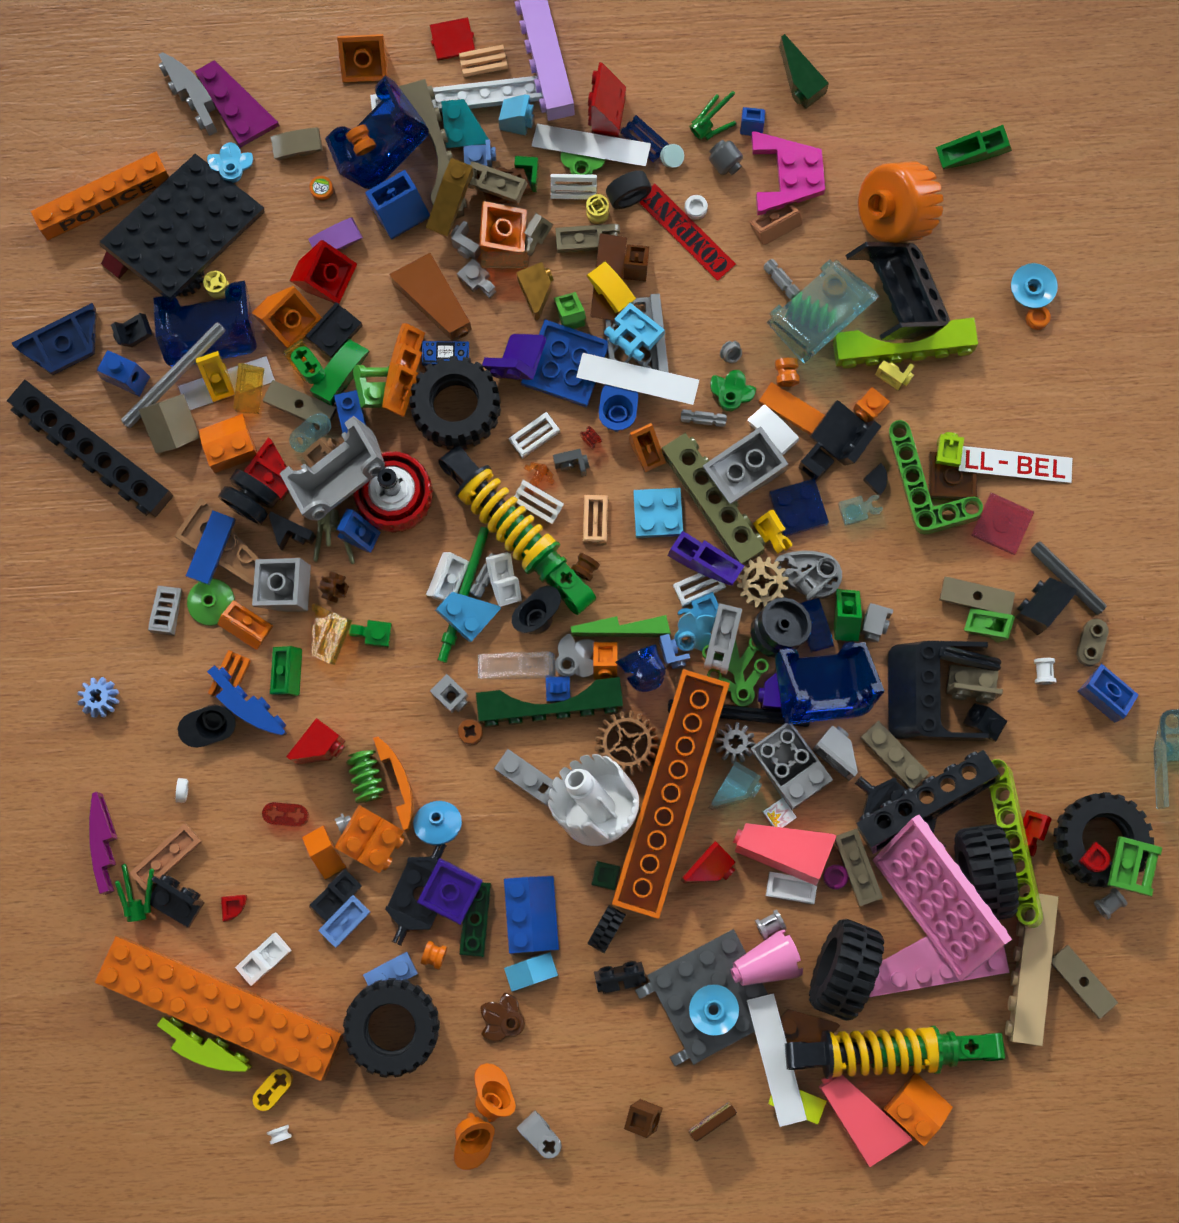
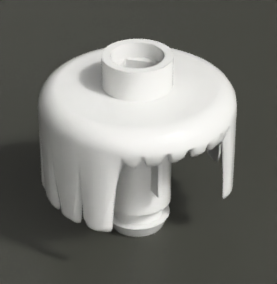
M593 754L592 758L589 755H583L580 757L581 763L576 760L570 762L569 765L572 770L567 767L560 770L559 774L562 780L559 777H555L552 782L554 790L552 788L549 790L550 799L548 800V806L554 819L575 841L587 846H601L617 840L631 827L638 813L639 795L634 783L617 762L599 754Z

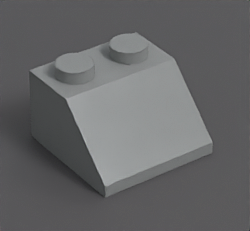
M301 558L256 559L252 606L283 612L308 611L311 565Z

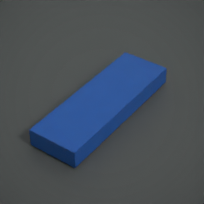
M212 510L187 571V578L210 585L235 524V518Z

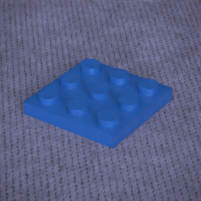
M545 319L539 335L546 337V343L533 380L522 379L521 385L588 407L596 382L576 378L583 353L606 358L608 352L607 340Z

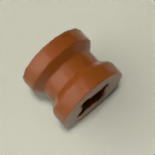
M468 719L459 725L458 735L463 743L475 745L481 741L483 730L477 721Z

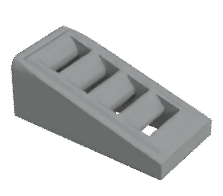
M158 586L148 631L175 636L182 594L181 588ZM163 593L175 594L174 599L162 598ZM161 602L171 603L172 608L162 607ZM160 611L170 612V617L159 615ZM158 620L168 621V625H160Z

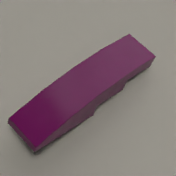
M94 792L92 793L89 816L90 851L99 894L107 895L115 891L107 868L116 865L109 842L118 838L103 794Z

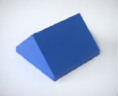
M1102 663L1077 691L1114 723L1126 717L1139 695Z

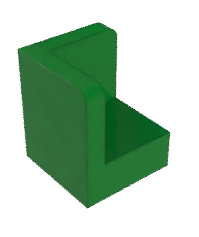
M515 156V168H523L525 170L532 192H537L538 157Z

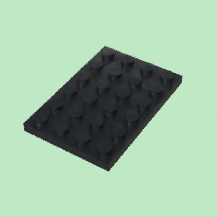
M194 154L100 241V246L171 302L265 211L261 204L231 181L224 180L219 172L212 170L206 161L197 154Z

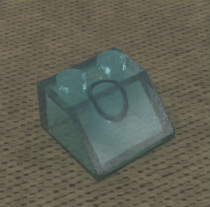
M735 762L708 808L714 810L746 802L749 797L753 799L762 786L758 782L761 776Z

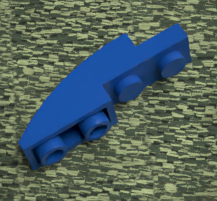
M214 665L207 671L223 689L216 697L235 715L264 731L281 736L287 733L283 729L287 725L278 715L273 717L268 712L271 707L263 697L257 699L255 696H252L246 701L244 698L248 695L239 685L234 687L229 680L232 677L224 667L218 669Z

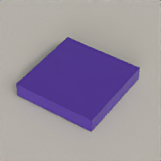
M439 858L417 903L461 925L483 880Z

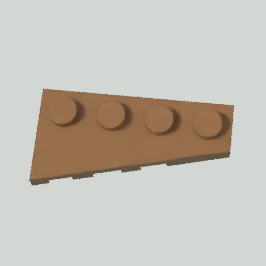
M202 498L199 499L175 534L178 540L194 550L198 547L213 510ZM231 531L218 565L254 587L255 561L259 558Z

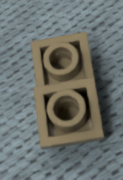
M317 127L271 136L274 159L276 160L286 159L298 154L306 156L323 150L320 131Z

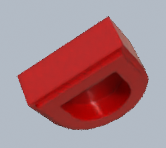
M1094 842L1079 862L1092 872H1101L1109 867L1110 855L1102 846Z

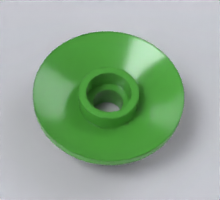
M212 579L210 585L198 582L189 592L187 598L188 611L197 622L203 625H218L220 616L231 602L235 601V597L231 588L221 580ZM207 597H213L211 604L205 603Z

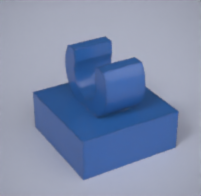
M570 676L546 677L547 702H561L570 698Z

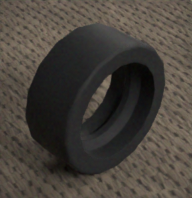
M632 171L612 181L606 188V195L613 208L623 209L635 205L646 198L652 191V186L645 172Z

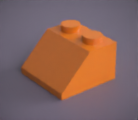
M243 414L199 430L204 453L214 473L252 460L257 454Z
M914 1073L884 1106L883 1110L920 1145L925 1146L942 1127L953 1107L924 1079Z

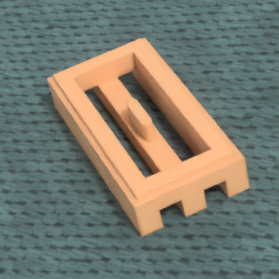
M503 45L459 53L464 77L508 69ZM502 60V62H500V63H494V64H489V65H484V66H479V67H474V68H469V69L466 68V67H468V66H473V65H478V64H479V65H483V64H488V62H493V61Z
M584 495L583 543H607V495ZM589 500L594 501L593 536H588ZM598 501H603L602 537L597 536Z

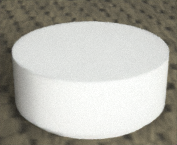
M693 195L686 200L684 210L689 218L698 220L706 215L708 204L702 196Z
M178 778L176 802L185 803L187 800L189 786L187 779Z

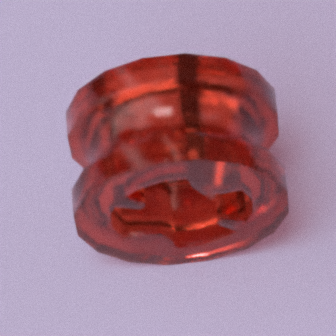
M590 426L586 427V432L580 433L583 441L591 449L595 448L596 443L600 444L602 442L600 436Z

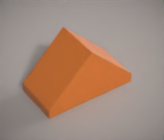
M651 423L630 433L629 442L645 473L666 463Z
M324 825L302 837L310 858L325 880L347 868L338 850L334 848L335 845Z

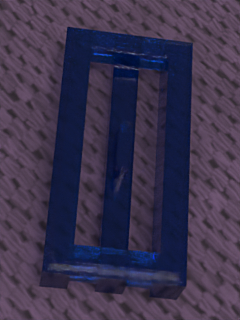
M637 115L620 132L628 140L639 141L629 132L632 130L641 140L651 143L650 147L656 153L653 154L649 150L648 159L653 163L660 157L663 147L669 145ZM635 125H637L638 127H640L648 136H650V137H651L657 144H659L662 148H660L659 146H657L649 137H647V136H646L640 129H638Z

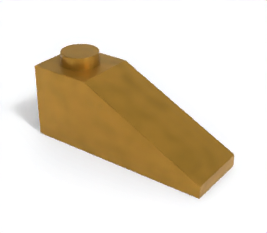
M453 158L450 159L426 226L427 230L448 237L473 177V166Z

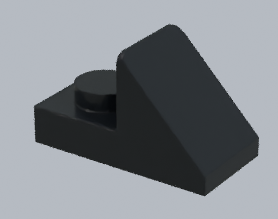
M270 512V522L281 551L284 550L291 535V539L302 545L305 542L313 544L316 538L313 531Z

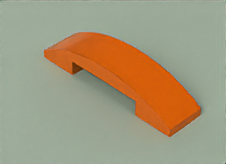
M378 736L374 737L380 761L382 763L391 761L405 802V804L397 806L396 810L403 830L405 832L409 831L413 819V795L407 773L393 750Z

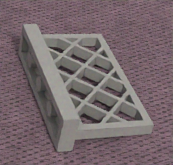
M660 294L636 298L631 302L633 305L645 304L644 314L664 329ZM605 319L606 328L610 326L614 329L618 326L615 321ZM627 333L624 338L627 339L631 335ZM665 335L650 350L647 349L650 352V358L646 363L632 357L642 367L669 373ZM607 337L609 359L616 360L614 353L618 348L624 352L625 350L619 345L613 348V343ZM628 357L625 363H628L632 358Z

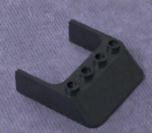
M865 242L845 255L847 260H867L874 265V269L879 274L883 283V290L891 302V309L897 316L899 324L881 334V340L914 339L944 328L950 322L949 315L924 257L915 244Z
M921 641L897 644L889 650L888 730L896 739L985 741L989 739V733L949 732L942 726L939 649L942 646L966 651H984L988 647V642Z

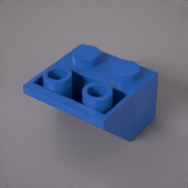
M406 170L365 192L370 207L391 240L430 217L416 186Z

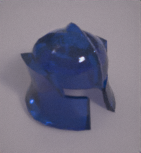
M657 645L638 649L615 662L625 673L634 674L627 677V680L633 688L641 692L657 689L662 684L666 674L665 669H667L659 657Z

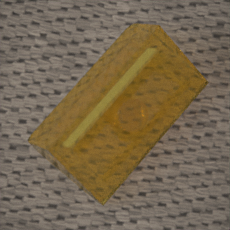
M244 363L238 364L233 405L236 412L259 414L264 368Z

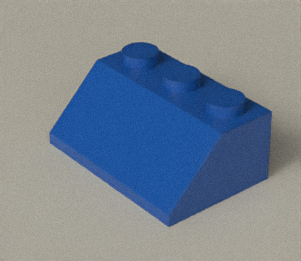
M554 876L504 879L509 954L559 950Z

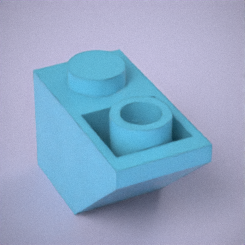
M524 94L503 100L498 120L499 130L526 136L528 128H532L534 121L530 95Z

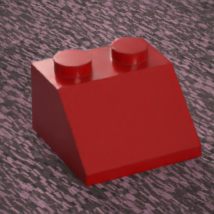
M316 718L286 757L297 765L331 760L333 757L337 758L345 748L343 745L345 740Z

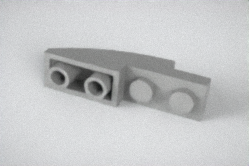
M163 52L160 53L159 56L162 63L158 65L164 77L169 75L171 82L168 85L173 95L178 94L182 102L187 100L191 111L196 109L199 116L195 118L201 130L206 129L209 136L217 133L209 115V112L216 110L205 87L182 63Z

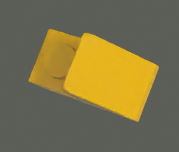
M218 351L196 358V363L213 402L235 395L226 365L222 362Z

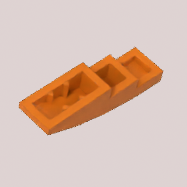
M407 323L401 325L388 370L382 408L401 417L405 416L410 401L409 397L412 395L411 387L412 384H416V376L419 374L416 372L422 352L419 350L425 336V332Z

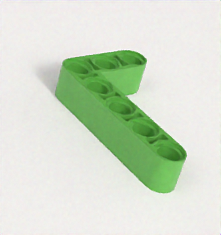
M903 420L893 422L889 428V440L916 531L923 535L931 534L978 520L983 511V504L977 497H967L933 507L910 426ZM901 428L905 430L906 435L898 438L894 436L893 432ZM907 450L913 456L909 460H904L899 454ZM916 473L919 479L916 482H909L906 479V475ZM915 495H922L926 501L921 505H917L913 502L912 498ZM973 504L978 508V512L976 514H968L965 507ZM952 511L955 518L947 521L943 519L942 513ZM922 517H928L931 519L932 524L929 527H922L919 524V520Z

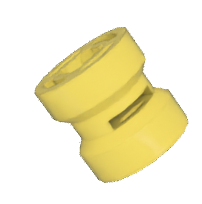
M601 194L592 195L586 202V215L591 223L602 224L609 217L608 199Z

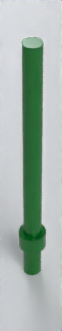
M486 527L480 528L459 592L461 595H469L489 534V530ZM450 624L447 632L443 633L441 639L443 644L437 661L447 663L451 647L455 646L457 640V630Z

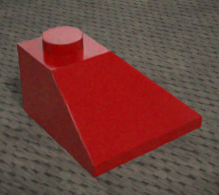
M321 240L298 261L290 282L307 293L332 303H340L357 263L324 240Z
M715 841L682 877L681 881L683 883L718 882L721 878L727 880L735 871L732 866L736 862Z

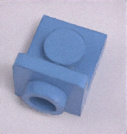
M485 140L486 145L463 146L464 163L470 165L471 162H476L492 168V161H496V148L491 147L490 140Z
M669 634L659 637L665 666H672V669L685 667L686 662L690 660L689 653L675 657V654L678 653L675 639L671 640Z

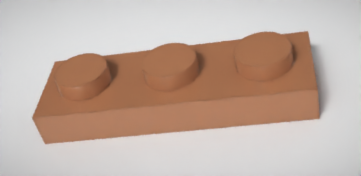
M184 823L137 865L130 874L146 891L150 869H154V876L161 877L162 874L166 875L193 851L202 840Z

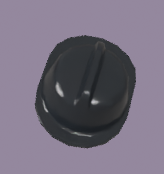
M546 585L534 591L515 609L512 615L513 627L522 633L541 634L550 627L552 616L556 613L561 603V595L558 589Z
M215 704L208 705L188 713L180 720L177 728L178 736L187 746L195 748L204 747L230 737L235 730L236 721L232 712L226 707Z

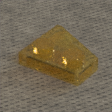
M313 603L312 611L315 612V625H312V656L335 665L352 620Z

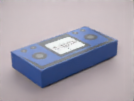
M422 341L423 366H427L429 363L434 366L437 364V359L443 358L444 361H449L450 356H457L458 360L461 361L463 357L469 358V341Z

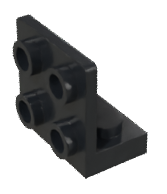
M837 400L811 433L810 438L816 443L820 442L823 449L846 466L855 464L879 431L881 425L875 420L865 423Z
M164 874L161 877L153 876L151 880L157 883V886L151 894L150 905L190 928L205 903L199 899L201 894L191 888H180V882L171 876Z

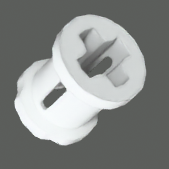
M1055 658L1034 659L1037 672L1035 684L1047 685L1057 683V679L1054 678L1053 668Z

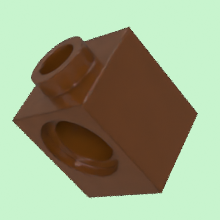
M639 1099L630 1105L624 1129L648 1138L657 1131L663 1107Z

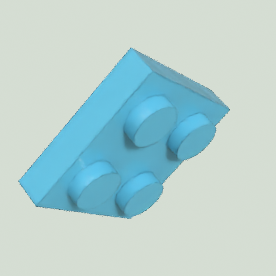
M681 488L633 490L636 538L668 537L681 534L683 531Z

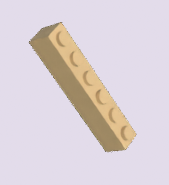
M1030 892L1024 893V897L1028 896ZM1039 894L1043 912L1042 923L1036 928H1029L1018 921L1016 926V936H1019V942L1013 952L1016 970L1011 973L1010 984L1014 988L1013 996L1010 995L1008 999V1010L1011 1011L1010 1021H1006L1005 1035L1008 1036V1041L1043 1046L1058 896ZM1030 909L1025 913V921L1030 922L1035 918V910Z

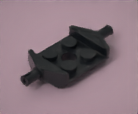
M862 776L855 782V785L866 792L865 795L867 796L862 815L868 812L873 814L880 809L883 803L899 799L906 789L896 781V778H892L877 786H872ZM909 808L902 809L905 812V816H909L912 813V810ZM937 818L927 823L932 833H934ZM883 820L878 824L882 829H886L891 825L887 820Z
M436 845L430 857H408L405 869L388 906L385 908L398 924V930L392 941L393 943L402 946L403 940L410 930L431 929L438 913L417 903L413 893L417 887H425L447 845Z

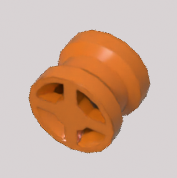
M428 941L421 964H430L434 966V969L440 970L447 947L443 945L439 947L434 942Z

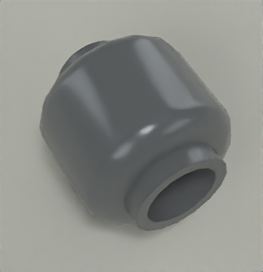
M721 140L709 151L711 153L709 161L721 175L727 173L733 175L742 167L740 162L743 159V155L732 141L725 142Z

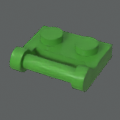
M355 365L353 376L361 408H382L386 382H366L365 377H387L389 366L365 367L364 365Z
M1121 836L1118 837L1108 886L1152 897L1154 891L1152 883L1158 855L1161 856L1163 848ZM1144 851L1148 853L1142 885H1138L1136 882Z

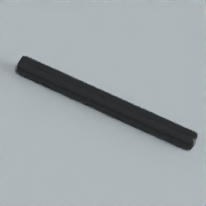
M670 699L668 701L667 710L669 713L673 704V699ZM723 705L719 717L781 725L791 721L794 726L808 727L811 720L809 713Z

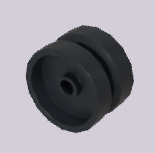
M236 469L230 481L238 490L224 486L218 498L240 516L258 525H262L268 514L259 504L267 508H273L280 497L256 478L240 469Z
M776 598L769 602L755 616L751 623L750 634L754 645L760 652L776 659L785 658L794 653L807 640L811 633L812 622L809 613L803 605L794 599Z

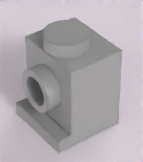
M870 603L865 613L860 634L865 635L866 640L878 642L880 636L887 632L890 621L886 620V618H890L893 609Z
M447 674L430 690L431 694L451 713L455 710L460 712L468 704L466 700L468 694ZM449 693H455V694H456L455 700H453V701L448 700V699H447L448 694H449Z

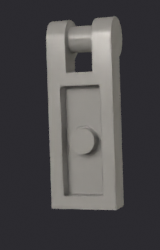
M719 603L703 669L710 670L712 668L720 670V673L727 675L741 618V608ZM714 653L723 654V660L713 659Z
M507 749L494 770L548 806V800L550 799L549 790L551 788L554 790L552 786L553 780ZM543 783L549 787L544 794L538 791Z

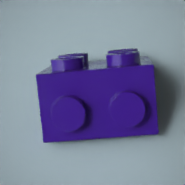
M512 334L509 337L503 358L484 357L482 365L495 378L533 380L546 343V337L533 334Z

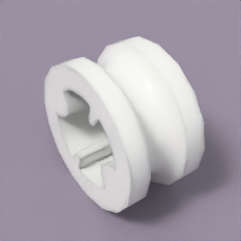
M289 1125L267 1132V1135H270L272 1138L270 1144L292 1137V1134H289L287 1131Z

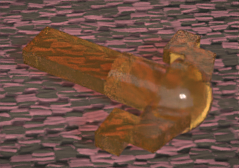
M531 462L529 466L525 465L524 469L531 472L532 468L536 470L530 484L538 487L545 475L548 477L546 481L553 485L554 480L552 478L554 474L545 464ZM526 488L525 492L533 496L534 491Z

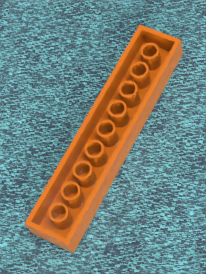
M683 669L612 905L657 919L660 918L730 683Z
M115 936L95 980V983L319 1081L325 1080L343 1039L344 1032L122 936Z

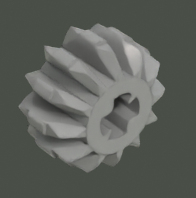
M735 722L734 730L727 723L725 725L727 733L719 729L717 733L722 738H715L714 743L722 744V746L716 748V753L725 751L722 760H726L728 755H730L732 764L735 763L736 756H738L740 762H744L745 757L743 753L749 757L753 754L748 748L753 747L756 743L749 742L748 740L752 739L754 734L745 735L748 726L745 725L742 731H740L739 722ZM733 737L738 738L737 742L741 741V745H738L736 749L732 748V744L729 745V741H732Z

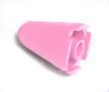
M785 930L778 931L733 962V968L730 971L735 983L739 982L742 986L802 976L803 967L798 969L797 962L801 961L790 935L784 936Z

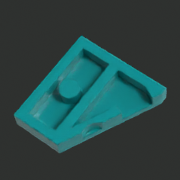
M464 99L441 101L444 129L448 140L446 148L486 145L485 140L489 139Z

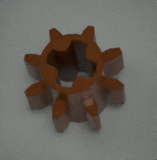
M330 572L329 577H321L322 580L318 589L323 593L322 598L337 603L338 598L346 597L349 586L345 582V576Z

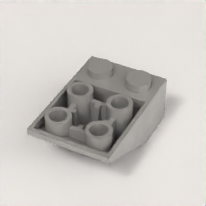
M788 721L750 748L775 789L784 798L791 810L815 795L833 780L791 721Z

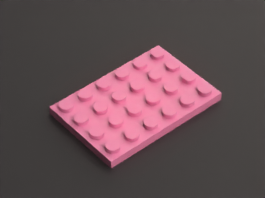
M920 815L912 818L873 859L875 865L960 981L967 978L1012 940L1005 927L1000 924L990 907L985 904L976 892L975 887L967 880L958 864L953 861L945 850L944 845L938 841L930 830L929 825L924 822Z

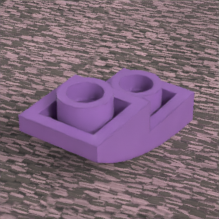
M351 217L317 233L308 240L312 248L319 241L324 240L339 250L351 246L363 237L354 219Z

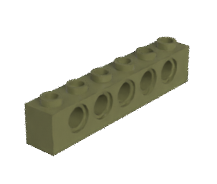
M684 433L662 447L664 458L731 557L746 565L750 559L754 560L763 554L765 542L759 533L755 534L751 529L752 523L745 513L743 515L737 508L739 506L738 502L736 501L729 505L702 467L709 462V459L706 456H701L696 440L693 437L689 438ZM684 457H691L695 463L685 465L682 459ZM697 476H704L708 482L700 485L695 481V478ZM717 495L720 497L721 502L712 504L708 497ZM730 514L733 516L734 521L732 523H725L722 521L721 516ZM738 533H743L746 535L747 541L739 543L735 540L734 536Z

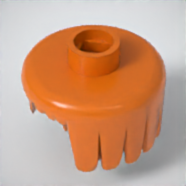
M916 161L886 163L875 167L868 173L860 187L858 211L863 226L873 238L880 242L893 243L916 241L932 233L931 229L938 226L939 220L933 218H938L943 213V207L937 205L943 202V195L934 194L941 191V185L939 182L931 181L937 179L933 172L928 171L929 168Z

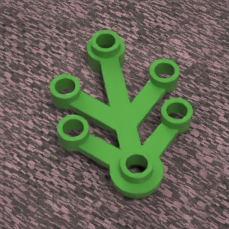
M750 638L749 646L741 658L739 657L735 639L728 671L734 676L735 683L724 678L720 670L710 669L707 674L710 677L711 672H717L719 675L718 680L730 683L728 691L731 693V699L737 706L741 707L748 706L753 702L755 697L753 687L769 667L765 659L756 660L754 671L745 682L743 671L756 651H758L757 647L752 645V638ZM706 645L702 650L704 659H706L705 650L708 649L709 645ZM714 653L713 659L722 661L723 656L719 653ZM759 662L765 664L766 668L764 670L757 668ZM739 691H746L747 697L740 698L738 695Z

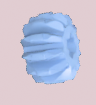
M101 677L99 681L91 678V685L82 684L86 690L85 692H77L79 696L84 697L78 701V705L84 706L82 711L85 714L91 712V717L96 718L98 714L104 718L107 716L106 710L112 713L115 712L111 705L112 703L119 704V700L113 698L119 694V691L113 689L115 685L113 682L106 683V679ZM98 693L102 698L100 702H98L97 698L95 697Z

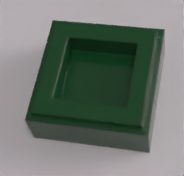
M597 861L591 885L615 891L620 866Z

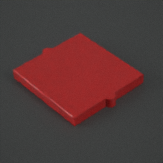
M468 17L430 25L433 39L431 40V45L434 46L437 61L458 57L459 53L475 50L473 42L474 33L471 32Z

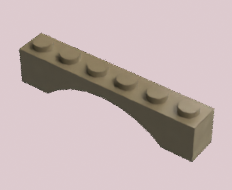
M426 79L401 85L399 90L406 115L423 128L432 141L437 153L438 173L435 186L430 195L432 205H434L442 178L453 156L451 150L446 151L444 143H448L445 129L440 130L438 124L439 121H442L439 108L433 107L432 100L435 99L432 85L427 86ZM465 197L456 218L464 216L463 209L467 208Z

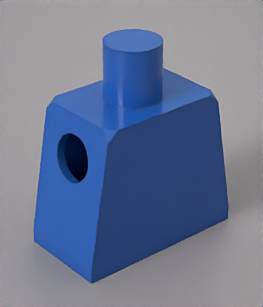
M108 350L97 368L100 379L139 397L150 378L137 363ZM137 375L136 379L132 382V376Z

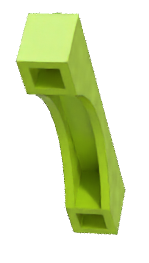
M974 318L951 320L944 328L932 336L910 343L880 341L867 336L859 330L837 332L833 337L836 367L843 366V368H853L857 364L864 363L867 366H874L882 361L899 363L903 359L910 358L913 361H920L928 356L945 358L949 354L958 353L959 356H966L972 354L978 346Z

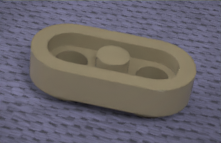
M1092 619L1083 627L1076 656L1078 661L1085 666H1093L1102 658L1109 629L1107 624L1101 619ZM1093 627H1098L1100 634H1095ZM1088 649L1094 651L1093 657L1088 656Z

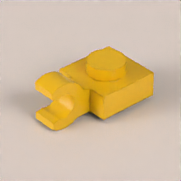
M774 510L768 511L753 523L764 542L771 541L774 550L778 554L792 547L789 538L782 535V532L786 529Z

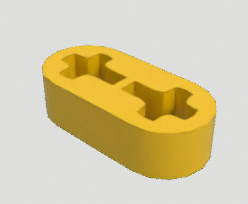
M284 1068L272 1072L253 1095L252 1101L255 1108L260 1111H266L274 1107L293 1084L292 1073ZM285 1074L287 1076L285 1078L286 1086L281 1084L275 1089L273 1086L278 1081L276 1075L281 1076ZM271 1090L273 1093L268 1098L270 1104L265 1103L261 1105L259 1103L261 1101L259 1095H265Z

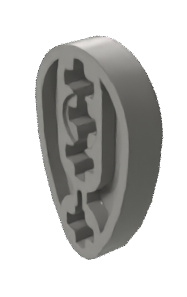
M795 551L780 555L775 562L778 561L782 564L784 560L788 561V566L791 569L787 568L782 576L789 577V581L784 583L793 590L807 596L798 585L795 586L793 584V581L803 573L801 570H805L806 567L811 568L824 557L833 558L836 562L837 560L826 553ZM838 562V571L834 577L837 582L833 581L831 585H825L813 597L814 599L827 598L838 589L842 580V570ZM823 564L820 566L823 574L829 575L833 573L830 565Z

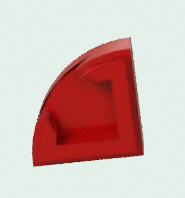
M247 895L221 897L223 922L236 918L243 911Z

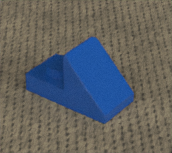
M346 509L337 527V530L340 532L338 535L339 539L369 553L372 552L381 533L352 509Z

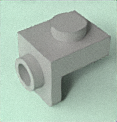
M463 221L451 233L452 245L464 258L469 259L470 257L477 260L481 254L480 247L477 243L465 237L469 232V226L467 222Z

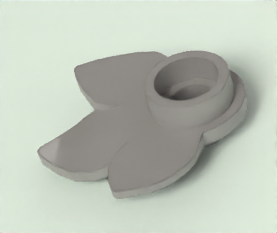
M570 634L565 635L558 644L559 656L555 661L556 671L565 677L574 674L580 677L592 675L593 660L590 658L593 654L594 641L583 639L575 643ZM563 661H570L571 667L564 669L562 666Z

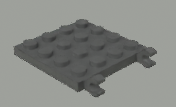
M734 929L648 974L647 977L650 982L635 990L639 999L654 991L656 992L685 1049L670 1056L674 1066L689 1058L694 1065L755 1032L747 1000L765 996L768 993L763 983L742 986L739 982L735 983L730 969L733 968V962L745 955L746 951ZM707 985H720L729 989L736 997L739 1005L737 1022L728 1032L721 1035H708L701 1032L694 1026L690 1018L689 1005L693 995ZM711 1005L709 1013L712 1015L717 1014V1006Z

